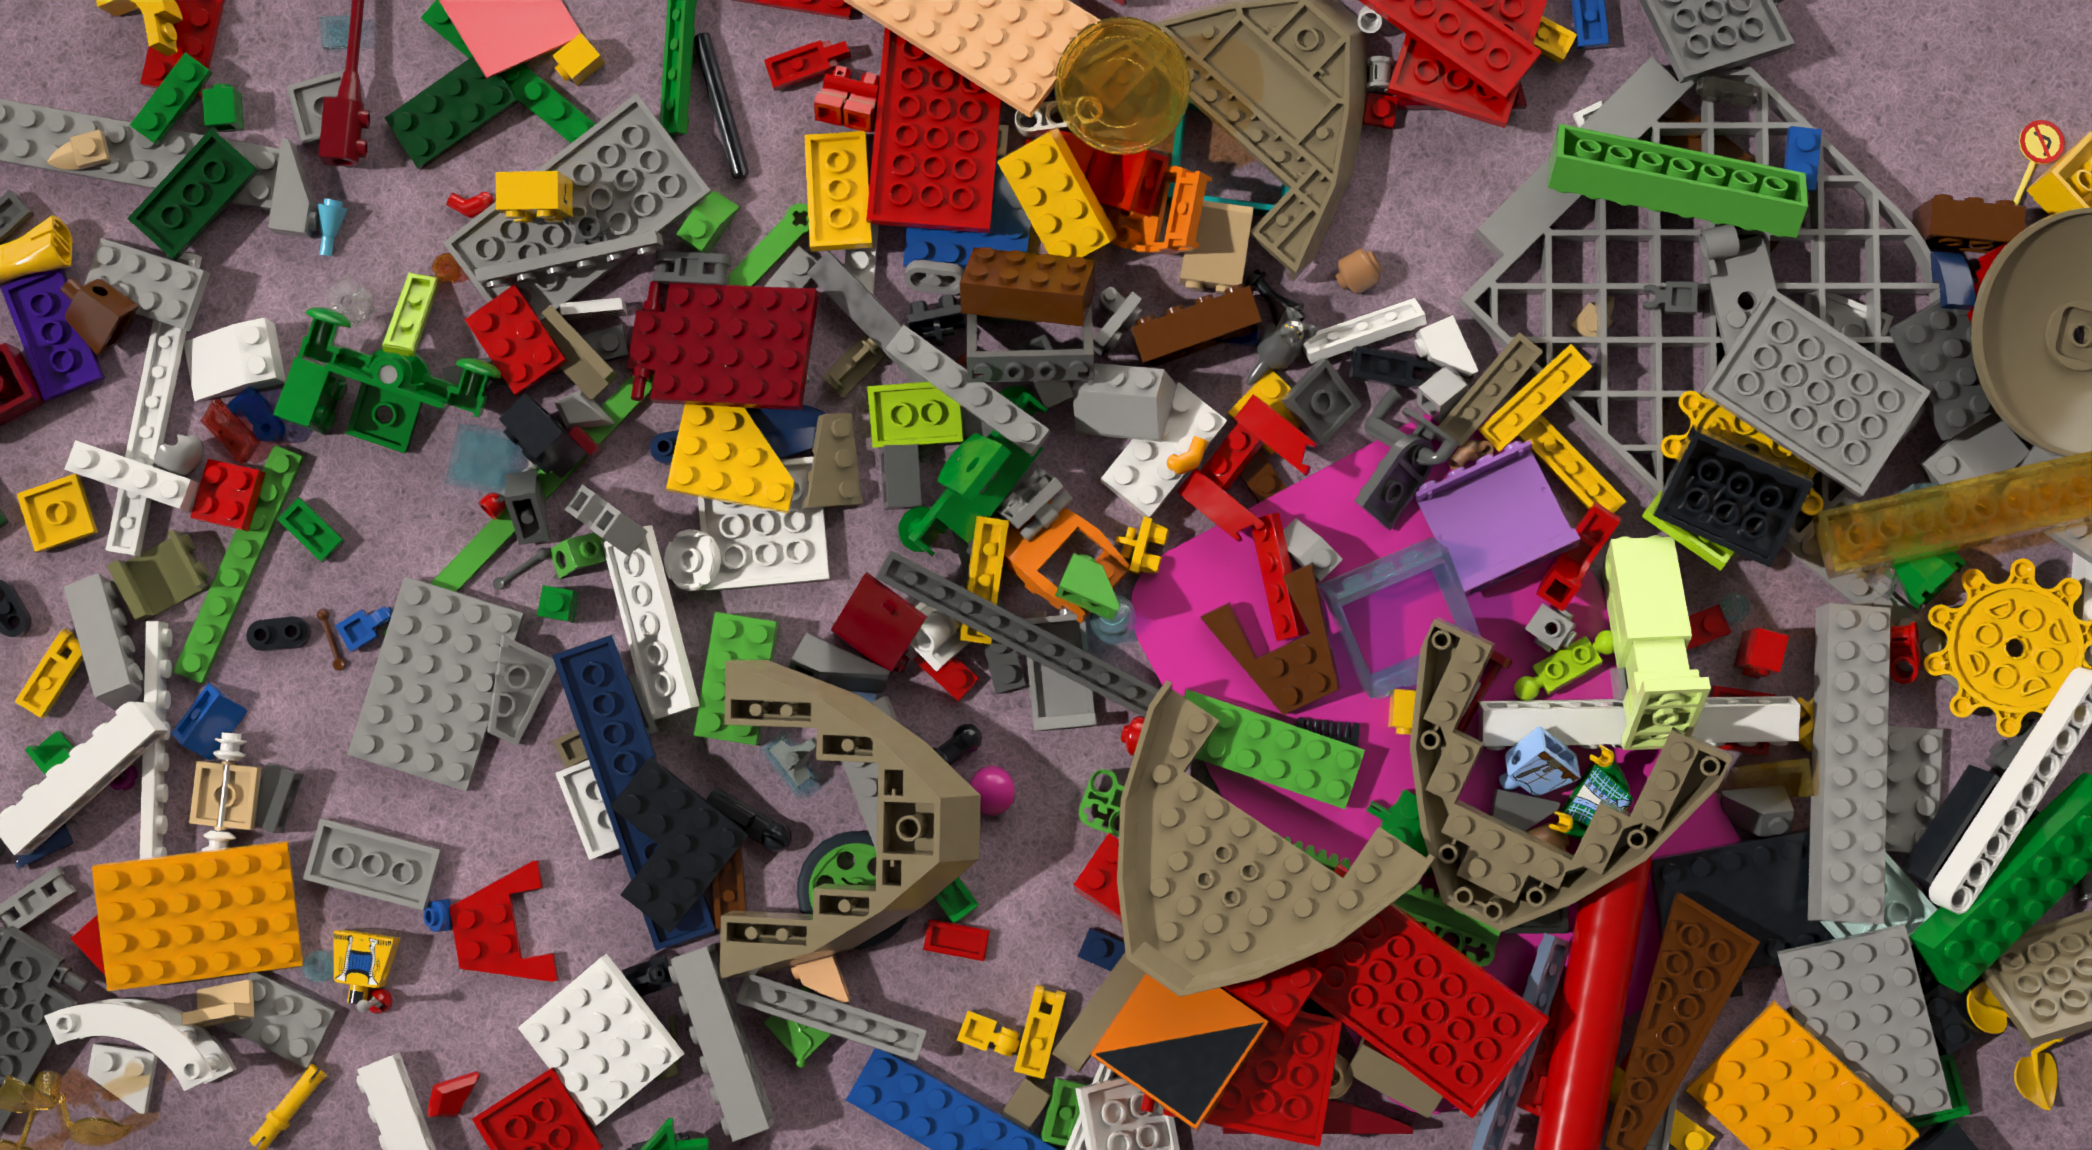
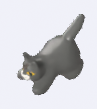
M1288 307L1277 326L1270 324L1262 332L1257 343V352L1260 359L1250 372L1246 380L1247 385L1251 386L1256 383L1271 368L1286 369L1298 360L1303 353L1302 345L1316 335L1317 327L1312 324L1302 323L1297 317V311L1292 307Z

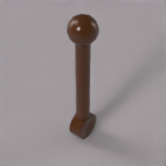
M320 609L317 612V618L323 623L335 659L333 667L338 671L343 670L346 667V662L340 657L328 621L329 612L326 609Z

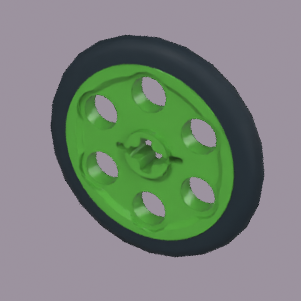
M849 831L839 833L822 841L811 851L802 865L797 882V899L801 914H813L814 888H816V882L820 876H831L835 884H846L842 880L844 877L849 883L852 882L855 885L861 882L863 885L876 886V876L870 874L867 868L868 862L872 858L877 857V852L869 832ZM844 851L851 852L855 857L854 866L848 870L841 869L837 864L838 855ZM909 916L853 949L871 948L889 940L903 927Z

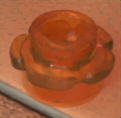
M451 253L439 255L432 263V271L435 273V277L439 278L438 281L454 282L461 275L460 270L462 268ZM447 265L450 266V270L448 271L445 270V266Z

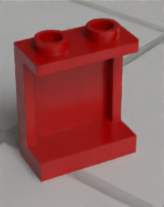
M1099 138L1086 179L1100 204L1151 217L1169 157L1148 149H1138Z

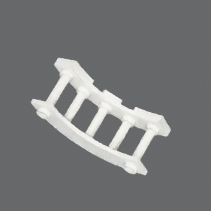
M138 998L105 999L64 1008L44 1016L57 1045L77 1038L110 1036L125 1039L146 1048L159 1057L172 1070L184 1091L203 1082L207 1084L236 1070L230 1056L221 1043L205 1028L182 1026L181 1013L184 1012L152 1000Z

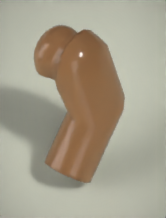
M1466 441L1449 458L1447 463L1452 470L1463 467L1467 461H1477L1485 455L1493 454V445L1489 441Z

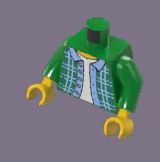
M1599 745L1602 749V754L1599 758L1592 754L1589 757L1596 764L1588 766L1561 811L1554 812V814L1559 816V822L1557 825L1549 824L1551 829L1563 832L1575 839H1582L1602 799L1626 811L1631 805L1634 798L1629 794L1630 786L1621 767L1614 760L1613 751L1603 745Z

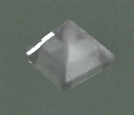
M1874 563L1870 567L1864 578V581L1886 600L1891 598L1899 583L1895 569L1878 563Z

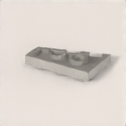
M502 635L487 732L517 746L556 671V666L552 658L505 635Z

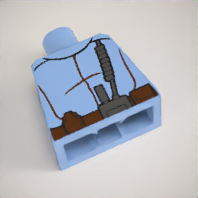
M1539 726L1506 752L1507 772L1499 776V781L1506 791L1510 792L1521 786L1533 796H1540L1581 778L1577 754Z

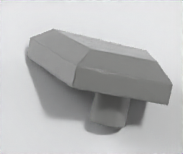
M582 390L554 402L567 430H572L575 426L584 429L614 424V421L594 400H590Z

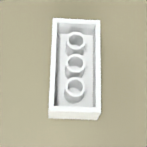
M1178 382L1162 442L1132 439L1102 476L1100 482L1139 514L1151 518L1186 474H1175L1174 471L1167 468L1168 457L1172 454L1179 456L1188 452L1194 436L1207 440V448L1225 426L1227 420Z

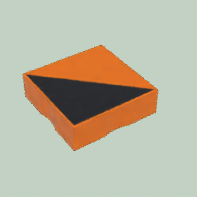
M1145 974L1090 1055L1199 1132L1224 1095L1228 1082L1234 1073L1247 1061L1270 1027L1269 1021L1221 988L1179 997L1154 978Z

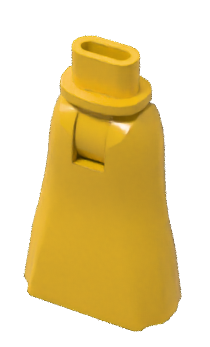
M52 215L22 237L0 245V283L28 274L70 267L73 239L67 225L59 217Z

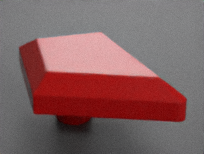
M474 1071L433 1085L426 1115L428 1117H458L479 1080L480 1074Z

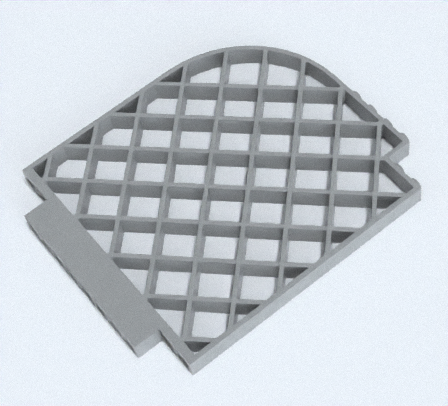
M1651 56L1580 128L1638 140L1646 134L1648 142L1660 144V136L1701 135L1702 152L1713 155L1714 135H1755L1756 163L1769 166V135H1787L1790 126L1814 127L1748 63L1680 83ZM1699 81L1701 83V122L1659 123L1658 120ZM1713 83H1743L1755 94V122H1714ZM1768 108L1783 122H1768ZM1821 135L1816 191L1810 193L1811 229H1800L1797 238L1788 236L1777 237L1771 233L1758 230L1736 229L1739 240L1762 235L1769 260L1770 241H1811V283H1775L1777 291L1781 294L1812 293V314L1825 323V293L1866 294V337L1848 338L1862 347H1867L1868 351L1881 359V347H1896L1892 337H1881L1880 294H1929L1931 304L1940 299L1939 283H1932L1931 251L1918 230L1900 209ZM1548 158L1474 233L1499 260L1457 303L1505 349L1514 337H1510L1498 325V294H1541L1542 337H1526L1537 347H1542L1543 351L1542 368L1534 362L1527 370L1533 378L1553 360V347H1568L1570 344L1574 347H1596V391H1565L1556 401L1656 497L1660 490L1663 492L1664 489L1663 454L1660 448L1661 441L1663 440L1662 401H1679L1680 396L1686 392L1662 391V347H1704L1705 386L1717 368V347H1723L1721 337H1716V314L1704 267L1703 283H1698V294H1703L1704 337H1662L1661 306L1654 310H1649L1650 337H1607V294H1649V302L1654 301L1655 295L1653 293H1644V286L1652 284L1659 287L1660 290H1666V283H1661V241H1699V232L1714 228L1715 224L1709 220L1702 219V229H1661L1660 212L1648 209L1649 229H1606V200L1594 199L1595 229L1552 230L1550 227L1582 195L1570 192L1560 193L1548 188ZM1824 161L1838 175H1824ZM1824 188H1853L1864 199L1865 229H1824ZM1879 214L1893 229H1879ZM1539 239L1541 241V283H1497L1496 281ZM1552 241H1595V283H1552ZM1606 241H1649V283H1607ZM1825 241H1865L1866 283H1825ZM1879 241H1904L1915 258L1925 283H1880ZM1485 292L1488 294V315L1475 303ZM1552 294H1595L1597 313L1596 337H1552ZM1607 347H1650V391H1608ZM1695 391L1699 393L1702 397L1708 399L1707 397L1701 394V391ZM1576 401H1596V420ZM1608 401H1650L1651 445H1620L1608 433ZM1924 403L1918 410L1917 414L1905 430L1904 434L1902 435L1898 443L1913 428V426L1918 422V420L1924 413L1926 409ZM1744 446L1758 453L1757 449L1754 446ZM1630 454H1651V474ZM1820 471L1815 474L1814 491L1822 497L1824 502L1823 509L1817 515L1811 516L1797 531L1791 527L1786 539L1792 545L1800 541L1803 544L1816 534L1817 530L1814 527L1827 514L1832 518L1839 510L1836 505L1845 496L1850 499L1855 494L1841 486L1828 499V476ZM1734 552L1730 559L1734 561L1741 554Z

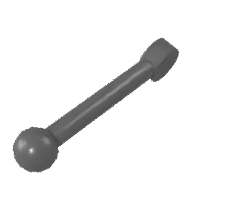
M546 548L538 549L535 556L506 576L495 578L493 580V587L498 590L503 589L506 586V582L538 560L546 559L549 555Z

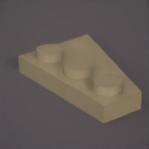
M835 413L818 416L812 450L814 453L812 470L809 471L807 483H809L807 498H804L802 509L861 505L863 502L852 414Z

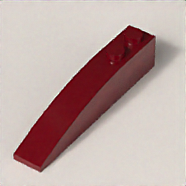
M1328 1099L1322 1134H1413V1127L1406 1122L1369 1108L1345 1101ZM1221 1127L1223 1134H1253Z

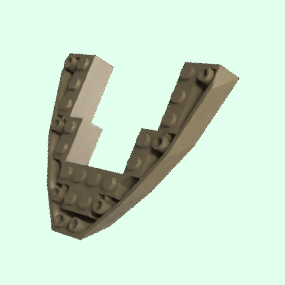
M1438 617L1433 620L1420 650L1410 753L1420 828L1428 855L1431 854L1435 857L1432 868L1444 904L1500 932L1569 906L1646 861L1719 787L1733 758V754L1673 727L1632 813L1602 799L1575 855L1460 801L1461 793L1485 743L1457 730V727L1496 644Z
M734 659L726 661L724 725L817 728L816 760L878 763L876 886L824 883L814 888L813 914L732 910L721 915L720 979L762 975L853 949L922 908L979 860L981 795L924 740L853 692L769 660Z

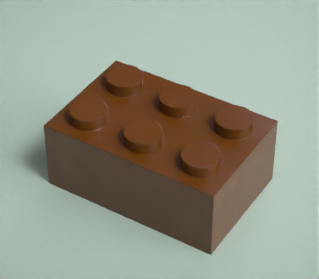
M1938 194L1913 211L1912 224L1925 240L1929 249L1986 254L2003 244H2008L2017 234L2025 229L2026 206H2017L2011 200L1985 203L1984 199L1980 197L1953 200L1952 195Z

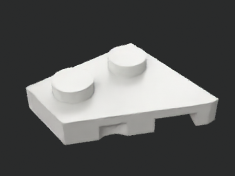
M95 1043L92 1047L88 1076L138 1113L146 1114L148 1113L158 1057L151 1051Z

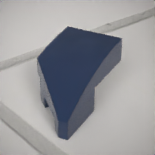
M62 825L30 855H19L15 864L16 869L20 870L42 860L47 855L74 844L66 825Z

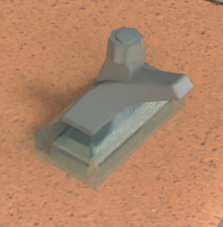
M783 730L759 749L795 796L799 798L823 779L808 760L816 749L817 740L815 737H812L808 741L796 745L789 734Z

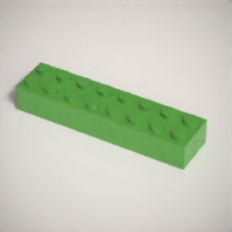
M1563 124L1558 125L1550 152L1548 188L1560 193L1570 192L1585 195L1590 199H1605L1624 206L1634 205L1654 212L1664 211L1678 214L1684 218L1694 217L1709 220L1718 225L1728 224L1748 231L1758 230L1771 233L1777 237L1788 236L1797 238L1808 208L1806 173Z

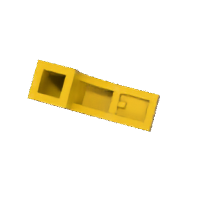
M96 0L98 8L115 17L140 9L144 17L149 47L166 56L178 52L176 45L177 33L173 24L183 21V18L175 0Z

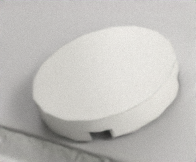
M694 529L680 531L675 535L677 537L674 538L673 542H669L666 547L664 556L665 572L679 589L686 591L703 590L714 582L719 573L721 563L719 547L714 538L704 531Z

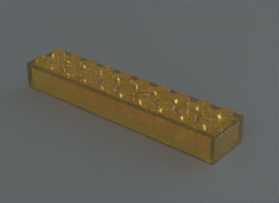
M2092 451L1819 511L1812 521L1828 579L2092 521Z

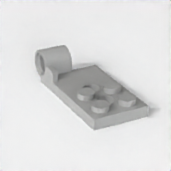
M1728 224L1699 232L1701 248L1699 251L1725 354L1767 290L1773 288L1777 291L1762 235L1739 240L1735 227ZM1746 293L1752 296L1754 300L1752 309L1745 310L1739 306L1738 297L1740 294Z

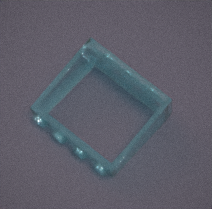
M1429 537L1318 584L1362 689L1370 699L1374 697L1375 699L1387 697L1392 694L1393 689L1402 685L1409 687L1417 684L1420 654L1370 674L1342 608L1343 605L1432 569L1455 624L1481 637L1449 550L1433 537Z

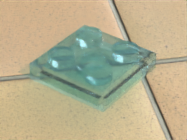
M459 423L445 483L481 492L500 494L505 489L506 474L513 473L519 445H515L503 432Z

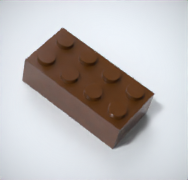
M974 247L960 281L961 313L1083 327L1095 293V260L1082 257L1053 256L1052 254L1023 253L1018 250L1004 251L989 247Z
M1242 284L1234 285L1225 289L1226 294L1214 298L1213 294L1196 299V305L1185 309L1183 305H1178L1167 309V315L1155 319L1154 315L1138 319L1136 321L1137 325L1131 327L1145 367L1153 368L1264 329L1250 286L1243 288Z

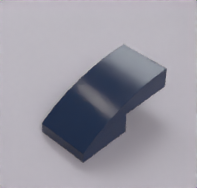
M1934 251L1930 253L1932 283H1939L1941 308L1973 309L1976 301L1974 285L1969 267L1963 255Z

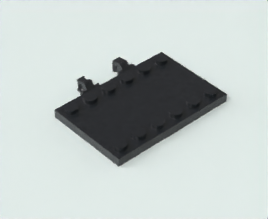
M1810 828L1793 831L1788 834L1771 835L1651 858L1650 878L1660 942H1662L1676 893H1682L1760 941L1742 975H1746L1745 970L1773 964L1777 968H1781L1777 951L1836 939L1820 921L1808 920ZM1739 978L1730 994V998L1743 996L1741 978Z

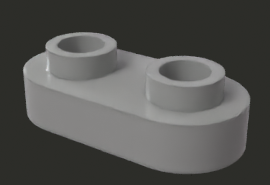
M914 260L907 265L904 280L906 285L915 291L956 295L960 293V281L965 270L961 266L952 263Z

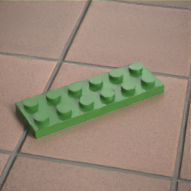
M1188 689L1186 690L1184 695L1186 699L1219 720V725L1195 758L1342 809L1346 808L1365 752L1364 749Z

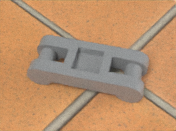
M61 866L46 872L0 904V921L5 929L14 926L22 931L36 919L77 893L73 884H68L63 877L65 872ZM52 883L57 892L50 896L45 887ZM14 908H16L21 916L18 919H15L11 913Z

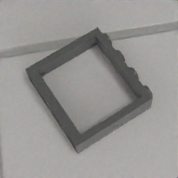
M1090 305L1083 326L1084 349L977 351V323L1030 321L967 314L968 383L1094 380L1092 305ZM1078 371H1087L1086 373H1078Z

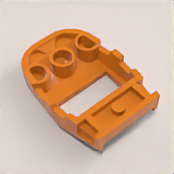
M1167 165L1151 217L1106 205L1105 214L1117 234L1110 243L1118 247L1136 250L1137 252L1164 255L1198 249L1200 244L1196 243L1203 200L1207 182H1212V177L1200 171H1195L1194 173L1183 167ZM1170 183H1175L1164 242H1159Z
M1066 507L1058 513L1059 518L1047 529L1043 527L1029 542L1020 532L1035 519L1034 516L1027 520L1019 529L1009 523L1003 559L1005 566L1013 574L1016 573L1025 583V588L1031 593H1037L1049 601L1050 605L1060 611L1064 607L1077 615V621L1083 623L1092 612L1056 597L1055 594L1058 588L1038 572L1072 534L1079 529L1103 549L1096 562L1103 566L1112 589L1130 571L1129 563L1104 534L1094 525Z

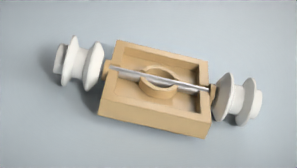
M222 732L221 738H215L221 745L220 750L214 751L213 754L217 758L225 760L222 763L196 761L189 823L214 826L215 829L203 834L205 838L209 839V846L202 848V851L228 848L229 841L236 839L232 833L224 831L228 830V828L255 829L262 767L235 765L236 762H232V760L238 761L245 757V754L240 752V745L247 743V741L241 740V734Z

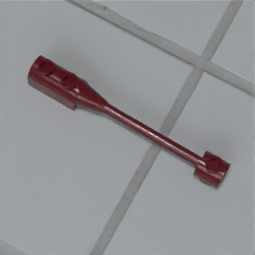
M352 0L346 67L341 78L337 97L324 96L318 154L323 165L354 167L359 165V158L367 157L368 143L367 140L361 139L362 128L369 129L370 110H364L358 74L365 0Z

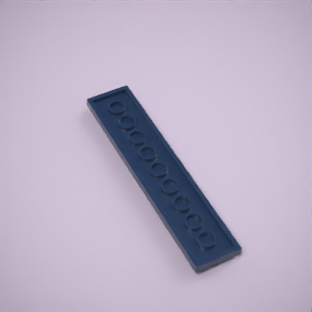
M614 634L555 653L552 657L626 868L632 880L659 845L610 806L650 756L657 762L658 760ZM704 892L671 933H668L643 913L656 951L716 930Z

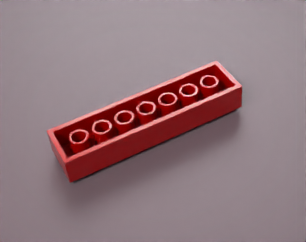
M1108 833L1073 886L1076 893L1122 923L1117 885L1119 839ZM1300 960L1257 979L1220 988L1287 1032L1320 982L1323 974L1303 960Z

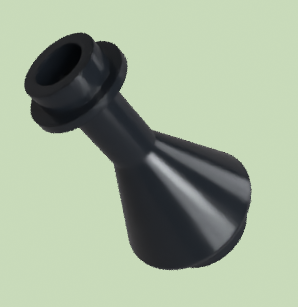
M1257 269L1247 277L1245 283L1251 289L1255 288L1267 300L1275 326L1278 325L1284 311L1288 307L1294 308L1297 311L1298 319L1301 322L1304 321L1306 315L1302 312L1304 304L1277 294L1264 280L1266 276L1265 271L1261 273Z

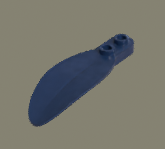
M802 405V410L745 408L779 459L813 449L818 416L826 414L808 405ZM679 430L660 433L652 440L650 452L659 463L671 465ZM664 443H669L670 445L667 452H661V446Z

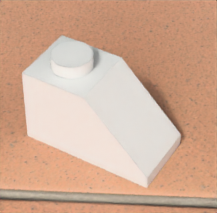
M1453 315L1424 327L1415 334L1417 338L1414 340L1415 348L1420 357H1426L1427 362H1432L1441 368L1447 367L1451 372L1467 378L1474 376L1478 372Z

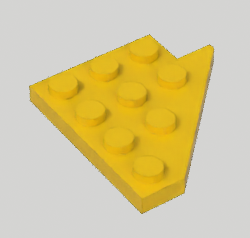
M684 405L666 490L668 492L789 514L795 482L744 407Z

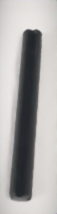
M700 33L695 35L693 41L730 171L734 179L743 178L749 174V169L712 39L709 33Z

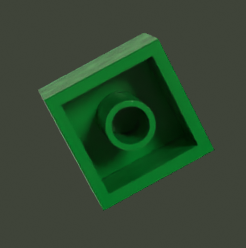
M295 356L273 415L291 424L325 435L327 429L330 430L335 423L336 412L334 410L338 400L341 401L346 394V377L325 370V366Z

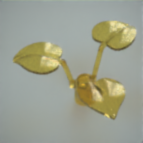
M44 1071L36 1074L34 1086L7 1075L0 1088L1 1109L16 1113L30 1110L20 1140L14 1143L10 1140L0 1139V1150H34L24 1145L36 1111L53 1109L57 1103H60L67 1129L73 1131L71 1133V1140L82 1145L104 1146L114 1143L130 1132L132 1124L122 1125L99 1117H87L73 1123L65 1101L66 1094L60 1093L62 1077L56 1072Z

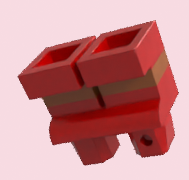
M837 65L832 74L825 73L821 92H817L814 100L815 120L842 126L844 121V127L871 133L877 113L878 75L866 72L863 73L861 80L857 81L851 79V70Z

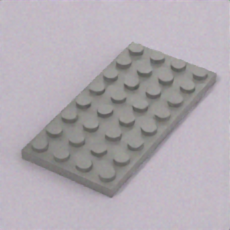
M638 93L536 170L559 171L573 180V217L586 215L589 209L593 207L596 210L598 219L610 224V228L601 234V242L654 230L661 233L713 193ZM496 202L443 242L487 303L515 284L520 288L541 321L546 319L542 312L549 305H552L559 311L560 304L571 302L624 261L608 262L607 259L595 261L596 266L578 269L577 265L566 267V272L562 274L548 275L547 272L535 274L536 279L518 282L517 278L506 280L505 286L488 288L487 285L476 281L475 269L591 244L589 241L579 244L574 243L576 229L571 222L572 217H563V222L561 223L545 222L543 218H533V223H515L514 219H508L505 214L496 210ZM589 225V226L587 227V230H588V231H591V230H592V226ZM633 253L626 254V255H625V256H626V259H627L629 256H631Z

